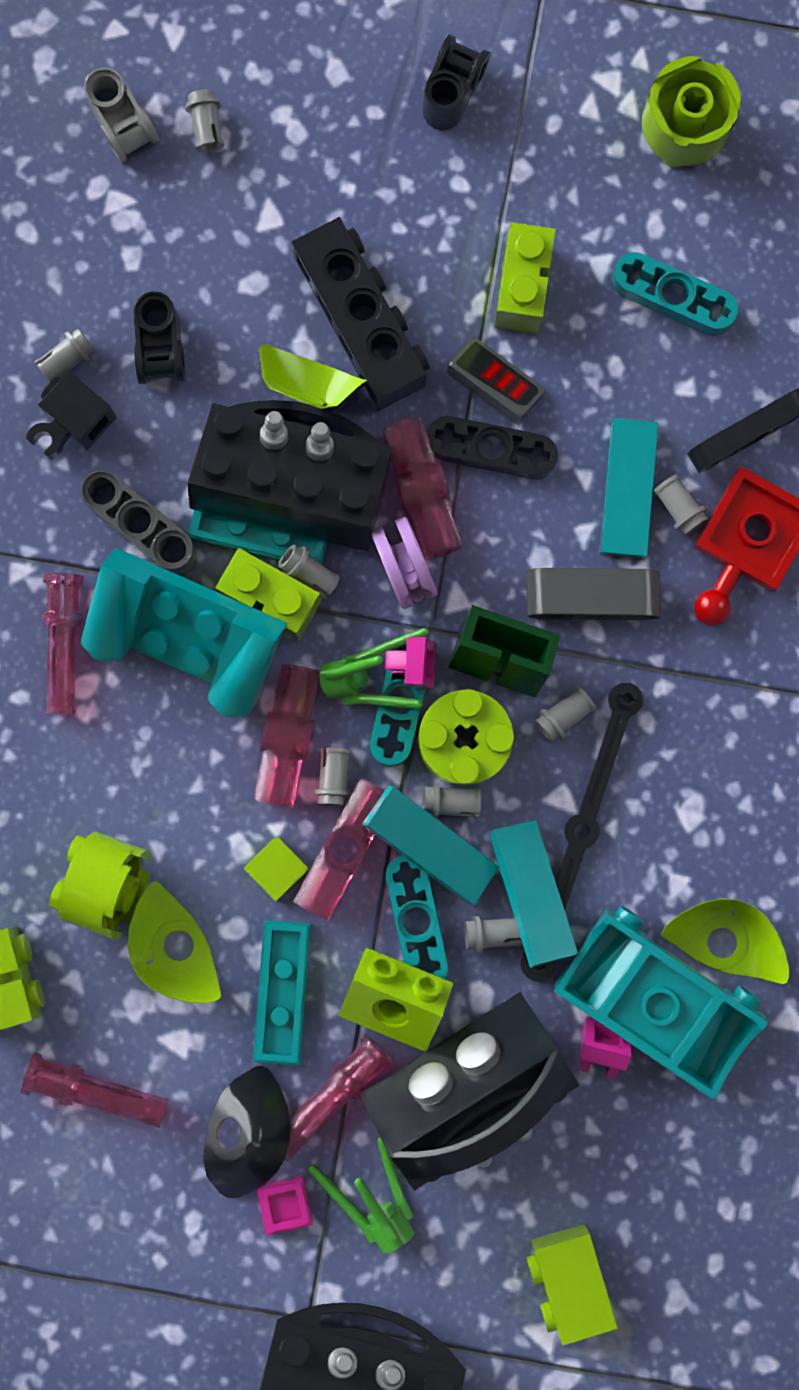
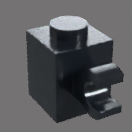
M67 371L61 379L56 377L48 383L41 394L42 401L38 404L44 414L53 422L35 424L27 432L26 439L32 445H35L42 436H50L52 442L44 451V454L50 460H54L61 454L65 443L70 437L88 451L117 416L107 402L70 371Z

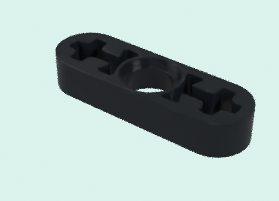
M799 388L691 449L687 455L697 472L700 474L797 420L799 418Z
M443 416L436 419L428 430L427 445L429 451L437 459L446 462L537 480L547 477L553 471L558 459V450L555 443L549 437L541 434L454 416ZM445 428H450L454 430V437L456 439L467 441L468 431L476 433L471 447L472 455L463 454L466 449V444L453 442L450 449L442 448L441 440L435 438V435H443ZM495 436L501 439L505 445V453L498 459L491 460L485 458L479 450V444L484 438ZM513 441L521 442L518 451L523 453H532L534 447L543 448L542 455L548 457L549 461H542L539 468L531 466V459L529 457L517 455L516 464L508 463L513 451Z

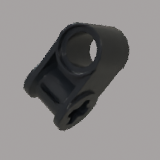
M449 34L446 37L424 88L423 116L428 125L434 129L447 130L458 124L473 92L476 91L484 76L491 52L483 50L479 53L457 43L456 37ZM438 97H446L452 100L453 103L441 105L434 100Z
M151 291L144 293L136 301L133 312L136 340L134 358L138 383L147 384L148 379L175 377L177 381H185L184 350L181 341L180 320L175 306L170 298L162 292ZM164 309L168 312L166 321L161 325L150 326L146 323V318L151 311Z

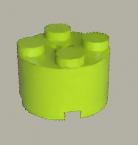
M697 56L676 59L659 72L652 84L642 114V131L649 147L670 167L693 166L712 159L724 147L734 127L741 102L740 89L731 72L717 62L713 65L701 61L702 57Z
M471 689L454 691L436 700L426 711L418 736L420 755L427 769L439 780L456 786H473L493 777L507 762L514 741L512 724L504 708L492 697ZM458 728L463 732L469 729L473 730L476 735L472 741L476 748L471 750L465 745L458 749L454 744L458 737L455 730Z
M96 831L89 834L86 838L77 835L67 853V861L70 862L64 881H58L51 893L50 907L58 910L59 918L62 921L112 940H118L125 932L119 931L117 928L123 920L131 922L135 906L148 886L150 872L142 869L144 859L152 862L151 852Z

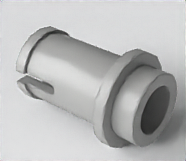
M209 89L191 92L188 95L189 101L185 104L186 112L191 114L196 151L203 152L204 146L205 152H214L224 147V140L222 139L217 112L221 107L220 99L215 97L214 91Z
M76 329L73 333L65 332L66 338L40 359L34 361L49 381L56 377L61 378L82 360L85 359L87 362L91 360L89 355L95 349L79 329Z
M677 474L671 476L655 488L654 493L660 498L676 521L674 525L676 531L682 530L685 535H689L708 521L704 514L707 510L704 505L699 507Z
M296 545L290 546L278 564L283 573L319 592L321 599L327 598V594L330 595L339 581V575L309 555V549L305 546L300 548Z
M576 686L571 693L548 711L545 709L540 710V717L535 720V724L550 742L555 741L557 738L563 740L566 738L565 732L587 714L596 710V707L588 694L581 687Z
M320 748L319 789L314 790V795L318 796V804L346 806V797H351V792L347 791L350 750L343 748Z
M433 783V787L424 786L422 808L436 819L438 815L479 818L481 789L442 788L439 783Z
M474 916L473 921H465L464 923L467 950L475 949L476 953H482L483 948L523 947L515 918L480 920L479 916Z

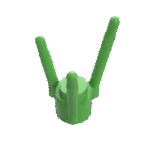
M421 628L357 654L343 656L341 660L322 664L319 677L324 694L330 699L342 697L345 706L369 704L400 708H421L423 702L419 699L363 694L360 690L367 686L368 675L366 669L382 664L383 658L380 655L385 654L386 651H392L407 645V637L428 636L429 630Z
M381 1137L377 1139V1143L396 1207L393 1206L391 1201L379 1205L363 1179L357 1178L354 1184L371 1211L367 1216L368 1220L316 1165H310L309 1172L360 1227L369 1243L376 1241L383 1254L400 1248L414 1236L415 1232L408 1222L414 1217V1214L406 1202L395 1164L390 1158Z

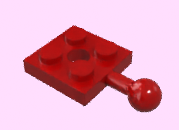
M742 466L737 469L693 547L725 565L714 588L702 592L694 603V613L701 623L707 626H717L728 619L731 612V603L728 597L731 595L741 575L771 592L776 591L799 551V498ZM760 518L767 524L769 532L766 540L755 541L748 537L745 531V523L748 519Z

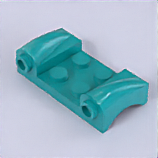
M115 548L101 564L81 644L93 658L99 661L120 660L132 648L211 683L208 694L210 704L221 715L235 718L249 715L262 696L271 661L287 623Z
M621 905L617 911L607 907L577 950L578 954L572 957L555 982L554 992L714 1100L736 1060L748 1044L768 1024L765 1014L759 1009L762 1001L740 985H738L735 991L728 987L721 988L647 938L646 933L640 928L644 921L631 910Z

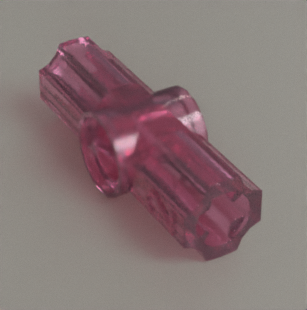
M407 417L384 427L387 443L389 446H393L391 456L397 472L395 480L405 513H410L414 532L424 559H436L461 549L462 544L448 503L451 499L446 478L440 463L435 462L422 418Z
M282 664L277 689L275 690L272 712H268L263 730L261 752L264 753L254 801L294 808L301 780L303 760L307 761L313 737L315 720H312L320 682V671L293 664Z
M360 778L334 828L325 839L323 848L293 900L294 903L327 921L330 920L376 836L362 824L385 790ZM341 836H350L358 844V854L349 863L338 862L332 854L333 842Z

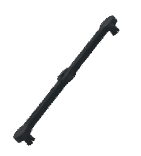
M632 683L618 684L608 695V705L612 713L578 815L572 816L565 824L564 834L568 845L555 881L564 910H566L585 849L596 843L599 837L600 829L595 819L629 717L639 712L643 705L642 692ZM584 823L589 827V835L585 839H579L574 832L576 825ZM525 951L521 957L520 966L522 972L532 981L540 982L547 980L555 970L556 962L530 968Z

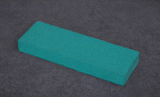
M613 418L611 421L599 555L640 559L647 557L658 422Z
M198 510L193 512L188 536L192 541L234 551L240 548L251 555L280 561L286 550L290 546L296 545L299 548L302 546L308 548L309 555L323 565L328 546L326 541Z
M387 786L362 824L469 905L475 906L499 868L498 865L394 786Z
M536 820L494 829L489 833L530 968L576 956L578 951Z
M264 920L253 1062L287 1065L301 1064L311 923Z

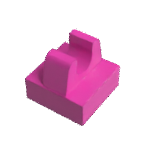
M407 637L406 651H386L385 670L391 671L393 674H404V684L412 688L434 690L437 644L426 637Z
M586 1017L581 1031L580 1069L588 1073L592 1063L606 1066V1078L614 1079L620 1070H627L631 1059V1044L597 1020Z

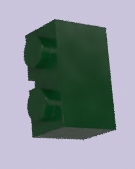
M472 605L459 630L448 668L488 681L491 674L498 676L497 685L536 697L550 676L561 635Z

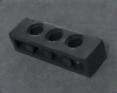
M338 217L291 241L293 257L359 378L369 381L364 387L377 411L426 387L425 371L430 369L428 361L420 346L417 344L411 347L403 333L408 330V326L399 308L396 305L390 308L382 295L387 290L379 271L375 266L370 269L366 266L361 254L365 253V249L356 230L353 227L347 230L341 218ZM337 267H347L353 272V275L348 280L337 281L330 276V273ZM366 305L371 307L375 314L368 320H358L351 315V312L357 306ZM380 344H389L396 349L397 353L388 360H381L376 358L372 351Z

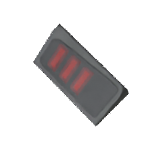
M475 336L454 356L447 367V373L518 426L546 392L544 387Z

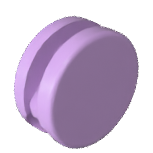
M402 517L395 520L403 542L391 546L382 526L373 529L371 535L402 609H407L414 606L413 601H422L424 594L426 599L429 600L436 597L438 592L407 517Z

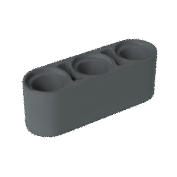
M96 470L84 478L81 483L80 493L85 504L99 519L155 565L179 576L187 575L194 569L198 558L196 547L189 536L110 471ZM106 485L115 487L116 491L113 500L103 505L95 503V493L99 488ZM147 514L151 517L150 526L143 533L135 534L129 531V523L136 515ZM172 543H182L186 545L184 558L176 563L164 561L163 556L166 547Z
M628 568L527 570V617L555 620L659 619L660 571Z

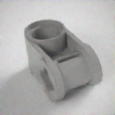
M101 67L88 74L84 82V92L88 103L100 125L103 135L121 164L127 161L128 154L151 142L155 145L160 142L159 136L142 106L136 102L117 71ZM106 90L118 92L112 101L101 102L97 100L98 96Z

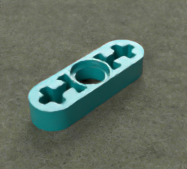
M632 252L623 255L617 261L614 268L612 285L620 296L705 334H723L731 327L737 317L738 305L735 298L729 292L642 253ZM632 267H637L641 270L639 277L642 280L638 279L634 285L626 282L627 274L625 272H630ZM657 275L661 278L656 284L653 295H651L647 291L654 276ZM670 283L679 284L685 289L687 299L680 305L669 304L663 298L662 288ZM696 293L702 295L694 313L689 312L688 310L696 297ZM715 303L723 306L721 314L724 315L720 316L717 322L709 319L710 311L706 309H711Z
M407 645L392 651H406ZM391 671L386 672L381 695L389 696L396 688H406L413 693L415 699L423 701L425 689L412 688L404 684V679L392 680L393 673ZM378 706L370 739L371 754L378 763L394 767L402 764L409 757L421 708H412L407 713L398 714L392 711L389 706ZM384 715L396 722H411L408 731L403 727L399 728L397 741L400 744H404L403 752H394L392 758L384 757V749L377 746L379 739L384 740L389 736L391 724H381Z
M403 855L397 856L389 863L386 869V882L403 961L411 966L420 963L418 948L408 952L407 942L420 943L435 936L436 946H427V951L431 961L439 960L440 968L435 969L433 975L445 979L448 965L428 874ZM408 862L410 868L419 869L420 877L413 880L414 891L417 894L425 890L426 901L411 900L402 906H398L396 896H406L403 883L394 882L393 873L400 871L399 863ZM414 907L426 910L430 916L429 928L420 935L410 934L403 926L404 914Z

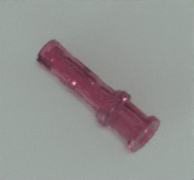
M47 573L43 574V583L47 584V611L42 613L44 626H48L46 713L76 714L77 627H81V622H83V614L79 613V585L84 584V575Z
M364 1034L360 1038L361 1045L342 1064L336 1062L331 1067L332 1070L329 1072L331 1077L291 1116L290 1143L285 1160L289 1161L351 1098L354 1100L361 1098L359 1093L365 1090L364 1087L383 1068L389 1070L394 1065L387 1053L371 1037Z
M36 1052L30 1060L21 1088L22 1094L29 1096L31 1092L59 1099L60 1105L68 1107V1105L73 1106L75 1102L128 1119L144 1122L156 1128H160L169 1101L165 1097L151 1095L84 1074V1069H81V1066L76 1064L69 1068L43 1060V1055Z

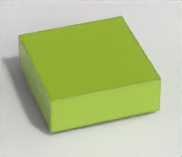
M276 836L243 869L276 902L310 868Z

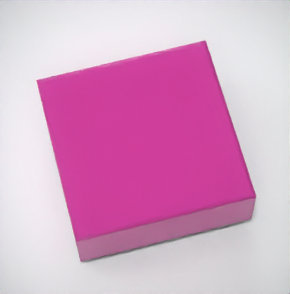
M304 1175L266 1183L257 1189L266 1236L313 1225Z

